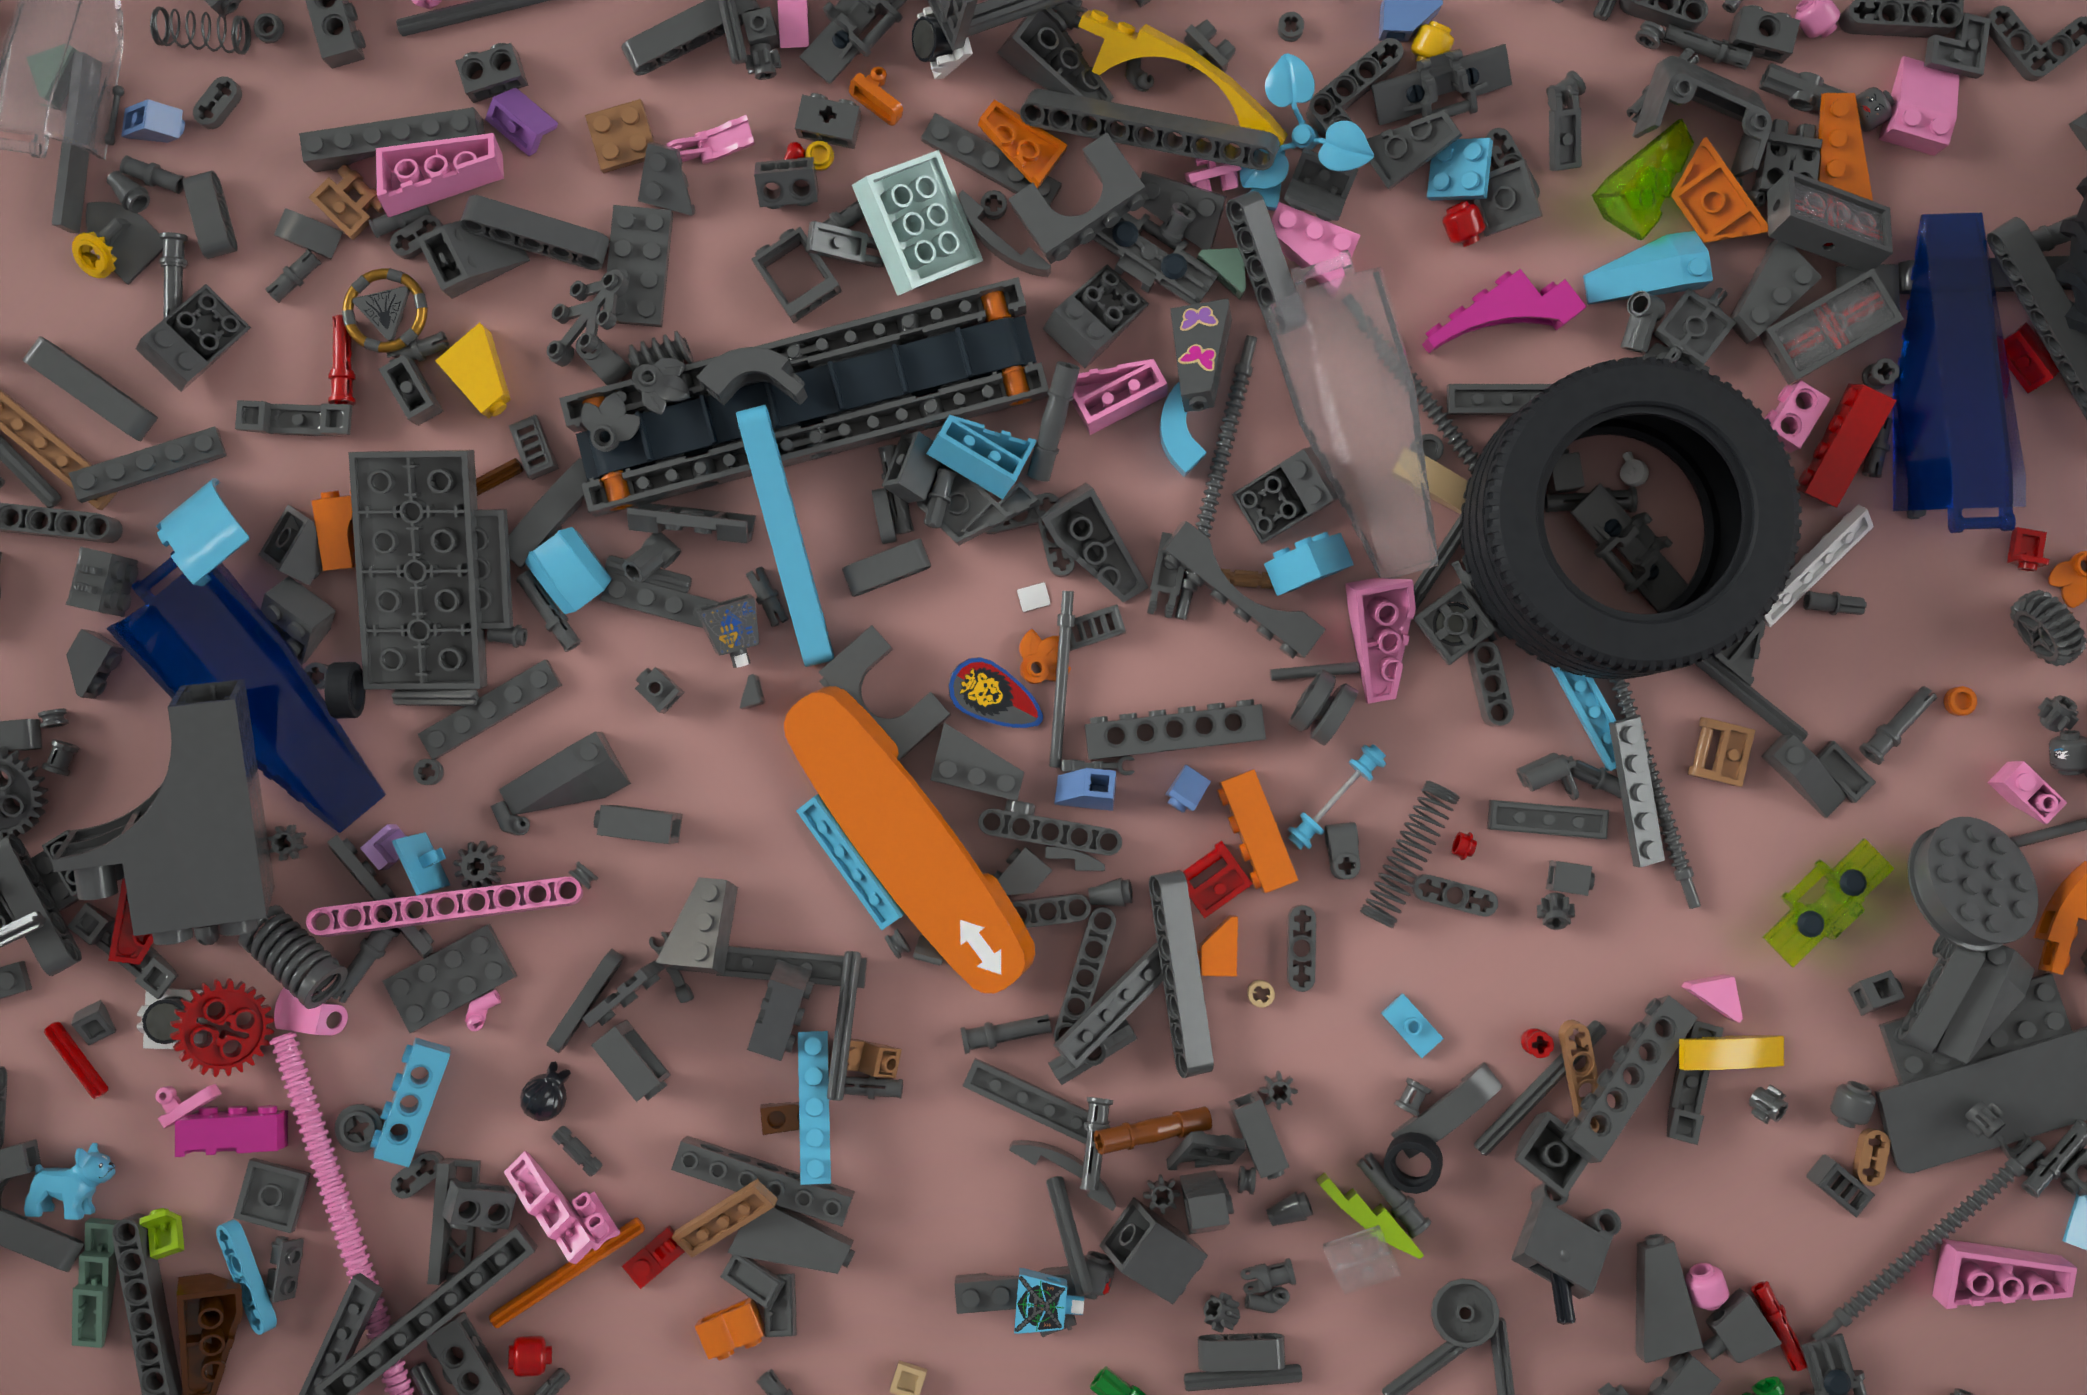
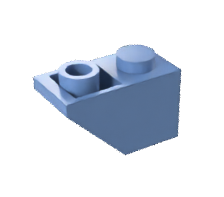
M1383 0L1380 5L1379 41L1394 38L1401 42H1408L1417 34L1421 25L1428 24L1437 16L1443 5V0Z
M1184 765L1165 794L1170 797L1167 803L1180 812H1185L1186 809L1194 811L1211 781L1188 765Z
M1084 768L1058 775L1054 804L1113 811L1116 792V771Z

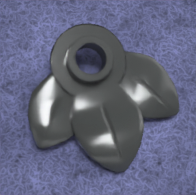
M662 358L654 365L642 364L634 370L632 383L642 393L643 404L648 410L662 415L666 407V401L679 402L689 399L688 387L679 377L686 368L683 362L672 358ZM650 374L653 380L646 382L642 379V376Z
M613 393L606 397L599 407L591 403H584L581 412L582 423L591 432L590 439L593 446L600 451L608 452L614 450L620 441L631 439L639 429L640 416L626 414L625 403L618 393ZM604 431H607L610 434V440L608 442L604 441L602 438V434Z

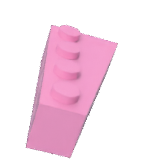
M494 133L376 148L377 197L389 218L504 179L503 155Z
M1942 1239L1943 1244L1940 1248L1932 1296L1946 1309L1957 1308L1959 1305L1970 1304L1974 1307L1985 1306V1303L1990 1302L2006 1304L2016 1303L2015 1300L2022 1299L2037 1301L2073 1296L2078 1268L2061 1255Z

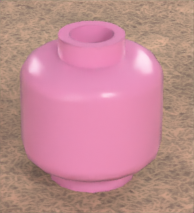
M1802 0L1796 6L1797 13L1795 14V19L1801 20L1799 27L1807 37L1815 38L1821 35L1822 38H1825L1837 29L1836 22L1841 13L1832 0Z
M1699 1263L1692 1266L1686 1274L1685 1282L1692 1304L1696 1307L1713 1311L1720 1308L1727 1301L1729 1290L1723 1272L1718 1267L1712 1266L1709 1263Z

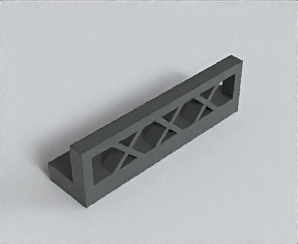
M445 1158L437 1163L427 1284L440 1285L456 1274L448 1272L449 1259L456 1253L464 1261V1267L473 1260L476 1227L469 1226L465 1230L467 1232V1239L458 1246L451 1237L453 1228L442 1216L450 1180L459 1181L456 1178L457 1167H472L470 1182L479 1183L481 1160ZM466 1245V1251L464 1253L462 1248ZM450 1246H451V1247L453 1248V1250H454L451 1254H450Z

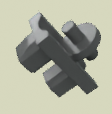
M1208 20L1203 21L1196 27L1191 24L1185 30L1187 35L1184 41L1198 54L1223 72H1226L1228 62L1234 56L1236 48L1226 39L1215 48L1209 41L1216 35L1217 30ZM1186 64V68L1189 71H1193L1195 69V67Z

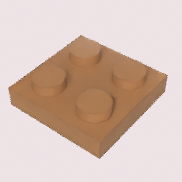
M641 99L585 115L600 169L603 173L645 161L647 143L655 142Z

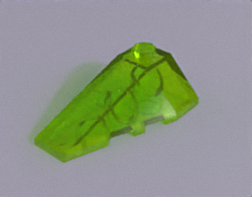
M1678 119L1615 170L1591 195L1606 221L1637 240H1644L1659 222L1663 214L1660 211L1665 198H1670L1673 191L1670 187L1676 173H1681L1694 145V141L1683 119Z

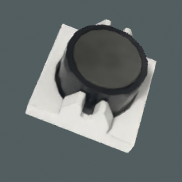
M931 7L923 8V13L917 14L918 20L915 22L912 30V46L916 57L920 61L930 62L934 79H944L969 58L973 52L969 37H966L963 48L953 51Z
M168 988L160 999H156L146 991L145 1005L141 1006L137 1013V1016L142 1018L141 1022L137 1024V1029L140 1033H144L143 1048L174 1049L173 1046L180 1040L171 1039L170 1034L178 1031V1029L172 1027L170 1022L180 1020V1017L174 1013V1010H184L185 1006L181 1002L182 998L189 1001L193 999L190 992L191 989ZM193 989L199 994L203 992L202 989ZM201 1017L196 1020L199 1023L207 1024L208 1022L207 1019ZM207 1030L197 1032L193 1039L194 1042L200 1044L207 1041Z

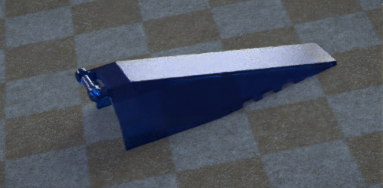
M1982 212L1923 214L1920 217L1914 255L1915 264L1911 274V281H1913L1910 299L1907 300L1906 310H1908L1906 327L1903 329L1901 337L1903 339L1902 352L1897 363L1899 376L1895 379L1893 388V399L1897 400L1893 406V511L1948 509V529L1950 533H1961L1963 530L1971 529L2013 531L2016 526L2013 507H2026V473ZM1999 507L1998 517L1964 518L1962 516V509Z
M171 557L142 581L138 579L131 587L146 604L125 619L110 625L107 630L172 699L180 686L245 679L258 769L263 772L264 776L283 787L290 796L298 802H302L307 809L338 833L345 830L386 795L338 720L330 716L326 702L286 641L223 563H220L208 573L212 579L203 587L193 585L183 573L156 596H154L150 589L178 567Z

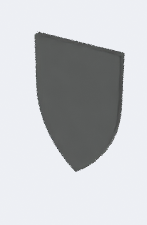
M111 202L87 203V232L94 231L97 237H105V244L113 247L111 254L117 257V260L114 262L116 267L114 272L129 285L163 252V240L160 239V234L141 215L125 210L122 205Z

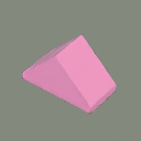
M1723 974L1686 981L1682 984V988L1727 1019L1737 1023L1742 1021L1743 1016L1734 976Z

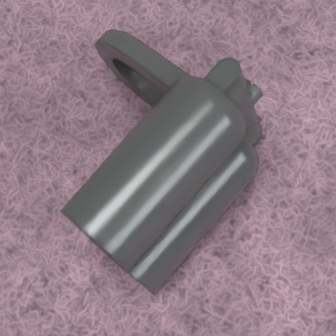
M1551 753L1516 769L1522 785L1525 788L1528 787L1531 792L1561 779L1569 797L1572 800L1579 798V791L1570 769L1577 765L1572 756L1567 757L1563 754Z

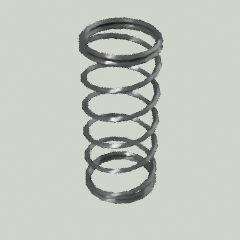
M156 7L151 14L150 31L157 45L171 46L175 42L181 48H186L191 44L197 50L207 46L212 52L218 51L222 47L227 53L236 51V53L245 55L250 47L251 29L248 20L244 16L237 15L234 17L231 30V40L234 49L227 50L223 46L227 31V22L223 14H220L217 18V36L220 45L215 49L208 45L211 34V18L207 12H204L201 18V32L204 44L201 47L195 46L192 42L196 29V19L192 10L187 12L185 18V29L189 40L186 45H181L176 40L180 31V15L176 8L172 9L170 16L164 7ZM160 10L165 19L163 41L157 28V15ZM174 11H176L178 21L176 35H174L172 26ZM190 13L192 14L193 18V30L191 38L188 30V18ZM205 15H207L208 18L207 38H205L204 33ZM221 17H223L224 21V32L222 41L219 31V23ZM241 19L245 27V44L242 51L239 49L242 37ZM239 25V37L237 41V29ZM171 33L173 41L171 43H167Z

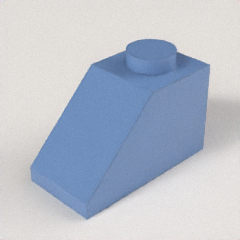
M149 99L125 108L121 137L165 143L177 140L183 134L185 122L182 119L183 110Z

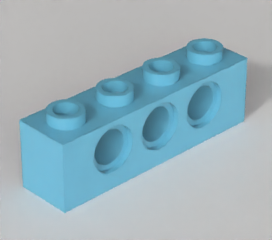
M416 1037L413 1046L407 1044L401 1060L406 1065L402 1074L396 1073L391 1090L396 1092L392 1102L386 1101L380 1117L385 1122L382 1130H375L370 1147L375 1148L373 1158L409 1168L451 1055L450 1047ZM417 1067H424L429 1073L423 1079H416L411 1075V1072ZM412 1095L417 1098L418 1102L413 1107H405L401 1103L402 1098ZM396 1124H403L408 1130L403 1135H394L390 1129Z

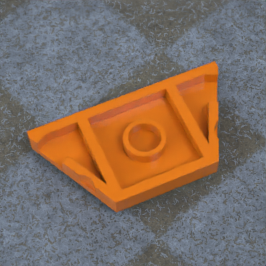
M1703 138L1671 193L1672 199L1703 243L1768 232L1767 222L1708 138Z

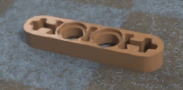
M1567 1020L1560 1026L1559 1041L1574 1116L1577 1118L1583 1109L1580 1107V1104L1585 1098L1579 1096V1089L1583 1084L1590 1083L1591 1092L1594 1093L1599 1085L1596 1083L1598 1072L1588 1028L1579 1021ZM1573 1029L1579 1031L1575 1035V1041L1569 1038V1036L1573 1035ZM1584 1055L1586 1058L1584 1067L1575 1070L1573 1067L1575 1058ZM1592 1117L1591 1128L1594 1132H1598L1599 1123Z

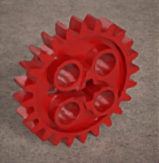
M230 978L226 981L225 986H222L220 981L215 979L214 987L211 989L205 983H202L203 992L200 994L191 989L190 992L193 997L191 1001L184 998L181 999L185 1008L184 1010H174V1013L180 1017V1020L170 1022L172 1027L178 1029V1031L171 1033L170 1037L173 1040H180L173 1048L175 1051L184 1050L179 1056L182 1062L191 1058L188 1065L191 1070L200 1064L199 1072L202 1075L211 1068L214 1077L218 1076L220 1069H224L226 1075L230 1076L232 1067H236L240 1072H243L242 1063L247 1062L252 1066L255 1065L252 1059L254 1054L261 1057L264 1056L259 1048L261 1045L270 1046L269 1041L264 1037L265 1035L274 1034L272 1028L266 1027L267 1024L274 1022V1018L272 1016H265L271 1010V1007L269 1005L260 1006L266 998L262 994L254 997L257 991L255 987L252 986L245 992L246 984L243 981H240L235 988ZM211 1003H222V1010L217 1015L207 1014V1007ZM240 1013H251L248 1023L245 1025L236 1024V1018ZM201 1017L217 1025H224L226 1021V1024L232 1030L246 1032L248 1037L243 1038L227 1030H222L219 1034V1031L214 1026L199 1023L196 1020ZM201 1030L209 1031L207 1041L200 1044L194 1042L193 1039L197 1032ZM237 1040L238 1047L234 1052H223V1046L226 1042Z

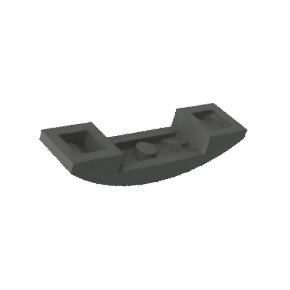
M963 190L959 193V200L970 228L988 250L1008 265L1020 271L1041 277H1048L1051 274V265L1030 247L1020 255L982 222L985 218V209Z
M237 400L235 429L247 432L298 436L350 435L352 405L270 404L266 401Z
M85 903L67 927L89 945H97L109 955L115 919L97 907ZM152 947L149 948L140 965L118 962L137 978L135 980L137 984L156 999H160L178 977L173 967Z
M1695 1021L1686 1038L1722 1037L1724 1028ZM1678 1060L1669 1102L1667 1137L1698 1145L1704 1116L1700 1115L1710 1070L1679 1069Z
M1483 1062L1462 1078V1083L1418 1117L1413 1116L1392 1132L1391 1135L1395 1139L1397 1136L1408 1132L1421 1133L1430 1137L1436 1143L1475 1114L1503 1086L1486 1063ZM1416 1149L1403 1150L1409 1159L1420 1153Z
M1013 1140L1011 1142L1009 1151L1031 1164L1036 1165L1042 1155L1082 1179L1084 1162L1065 1150L1036 1141ZM1101 1178L1099 1181V1191L1087 1190L1088 1197L1114 1211L1116 1207L1115 1199Z

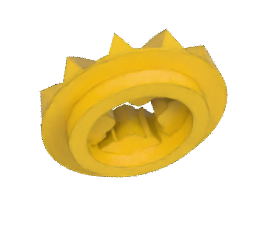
M93 231L89 233L83 232L74 238L72 253L76 263L85 273L95 278H105L116 269L114 262L117 260V257L111 254L113 247L105 244V237H97Z

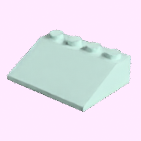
M939 150L868 175L852 184L897 296L983 261Z

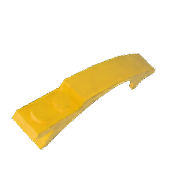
M1093 9L1092 12L1088 10L1082 15L1078 27L1104 38L1092 69L1093 73L1101 75L1119 63L1141 57H1165L1179 60L1200 70L1220 87L1232 104L1240 127L1273 133L1278 137L1280 146L1284 144L1288 134L1273 116L1233 78L1192 48L1148 24L1141 27L1139 33H1137L1134 26L1125 22L1117 24L1109 20V16L1106 13Z

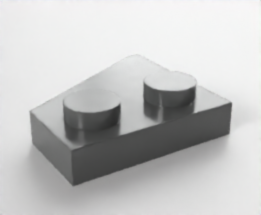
M653 142L647 143L638 201L692 216L695 214V206L691 204L687 189L689 185L687 177L682 171L683 163L679 149Z

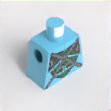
M1019 1268L1014 1333L1064 1329L1065 1314L1083 1315L1084 1296L1067 1295L1066 1279L1026 1268Z

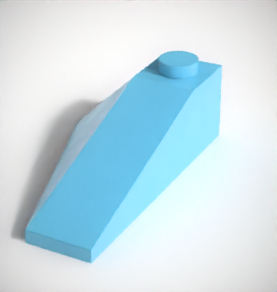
M1696 231L1667 234L1583 276L1587 305L1629 299L1637 291H1645L1652 295L1683 292L1688 288L1698 290L1703 289L1713 281L1709 251Z

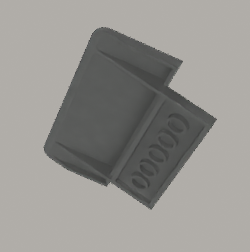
M2052 973L2042 974L2031 979L2026 996L1966 1065L1937 1053V1046L1928 1054L1899 1040L1898 1032L1905 1017L1879 1024L1899 1084L1874 1092L1884 1132L1890 1139V1151L1894 1163L1902 1172H1919L2000 1147L2002 1145L1996 1138L1997 1135L2002 1137L2005 1134L2004 1144L2007 1145L2026 1139L2025 1133L2022 1130L2029 1137H2033L2075 1124L2077 1119L2087 1120V1026L2072 1031ZM1980 1101L1986 1106L1993 1102L2004 1112V1116L2000 1119L2006 1125L1991 1139H1988L1984 1134L1977 1138L1966 1128V1125L1970 1122L1965 1117L1966 1113Z

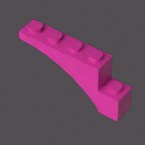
M1521 269L1514 274L1507 271L1495 281L1498 286L1490 292L1486 288L1472 298L1474 304L1467 309L1462 305L1448 316L1451 319L1450 322L1443 327L1438 323L1425 334L1428 338L1422 346L1429 354L1443 344L1463 334L1502 324H1542L1553 326L1557 331L1583 311L1586 305L1566 279L1558 285L1553 281L1538 292Z

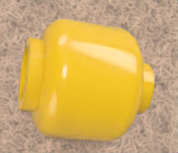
M1430 21L1429 25H1421L1411 45L1412 53L1417 56L1416 62L1449 52L1454 44V38L1450 34L1451 29L1435 21Z

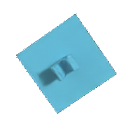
M426 832L392 841L417 896L450 886L440 861L446 859L442 848L437 850L433 848Z

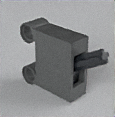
M1542 1183L1535 1187L1531 1193L1532 1205L1511 1260L1551 1282L1557 1322L1567 1325L1575 1323L1576 1320L1572 1295L1581 1299L1594 1293L1613 1236L1621 1229V1220L1613 1210L1602 1209L1587 1217L1582 1223L1557 1208L1566 1203L1569 1193L1565 1198H1562L1546 1184ZM1547 1190L1551 1193L1553 1200L1547 1195ZM1599 1221L1602 1222L1605 1230L1601 1228Z

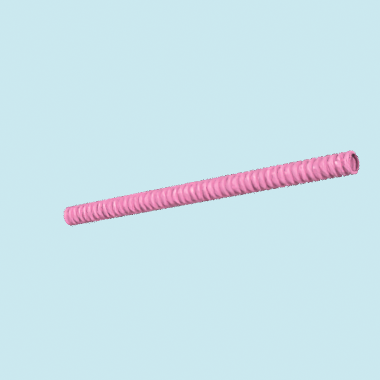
M290 1032L275 1037L269 1043L274 1045L275 1049L272 1052L277 1054L278 1058L275 1061L280 1063L281 1067L278 1070L283 1072L282 1081H286L284 1089L289 1090L287 1098L292 1100L290 1107L295 1109L293 1116L298 1118L295 1122L296 1125L300 1124L301 1129L298 1131L299 1134L303 1133L304 1138L301 1140L303 1143L306 1142L307 1146L304 1149L309 1151L310 1155L307 1158L312 1160L313 1164L310 1167L315 1169L316 1173L313 1176L318 1178L319 1182L316 1185L321 1187L322 1191L319 1194L324 1196L322 1203L327 1205L325 1212L330 1214L328 1221L333 1223L331 1230L336 1232L334 1239L339 1241L337 1248L342 1250L340 1258L345 1259L343 1267L348 1269L346 1276H350L352 1279L353 1276L361 1273L378 1285L379 1281L374 1279L376 1272L371 1270L373 1263L368 1261L370 1254L365 1252L367 1245L362 1243L364 1236L359 1234L361 1227L356 1225L358 1218L353 1216L355 1209L350 1207L353 1204L352 1200L347 1198L350 1195L349 1191L344 1189L347 1186L346 1182L342 1183L341 1180L344 1176L342 1173L339 1174L338 1171L341 1167L336 1165L335 1162L338 1158L333 1156L332 1153L335 1149L330 1147L329 1144L332 1140L327 1138L326 1135L329 1131L324 1129L326 1121L321 1119L323 1112L318 1110L320 1103L315 1101L317 1094L313 1095L312 1092L315 1089L314 1085L310 1086L309 1083L312 1079L310 1076L307 1077L306 1074L309 1070L304 1068L303 1065L306 1061L301 1059L300 1056L303 1052L298 1050L297 1047L300 1043L299 1041L296 1042L294 1038L297 1034L296 1032ZM384 1297L379 1298L365 1328L369 1332L366 1336L368 1339L371 1338V1341L392 1325L389 1324L390 1315H386L388 1308L383 1306L385 1302ZM400 1359L383 1373L381 1381L383 1384L386 1383L384 1390L389 1392V1395H413L414 1387L409 1385L412 1380L406 1376L409 1371L407 1368L404 1369L406 1364L404 1359Z

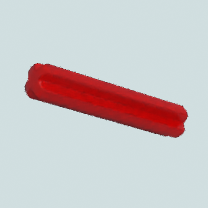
M54 1022L44 1029L46 1037L93 1099L103 1096L109 1090L108 1086L60 1022Z

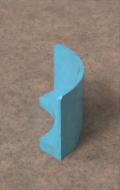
M212 478L156 525L160 530L157 534L162 544L166 547L170 545L175 552L171 555L173 561L193 585L202 587L212 579L208 573L249 540L247 532L234 518L219 496L215 487L220 483L217 478Z

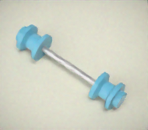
M1374 744L1370 747L1367 745L1362 746L1363 755L1360 759H1351L1348 762L1356 772L1313 819L1302 812L1300 815L1302 822L1297 828L1290 826L1287 829L1290 833L1288 839L1301 850L1305 846L1307 849H1310L1312 847L1310 839L1315 833L1319 835L1324 834L1325 831L1317 822L1360 775L1371 782L1374 779L1371 772L1375 767L1384 768L1386 762L1383 759L1386 755Z

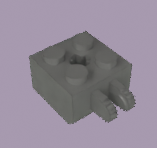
M80 547L66 605L124 617L125 612L131 605L130 592L132 584L138 577V560Z

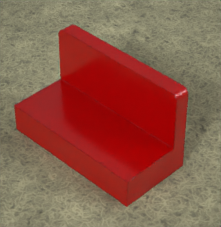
M2027 322L1993 346L1994 350L2028 394L2053 379L2059 372L2045 345Z

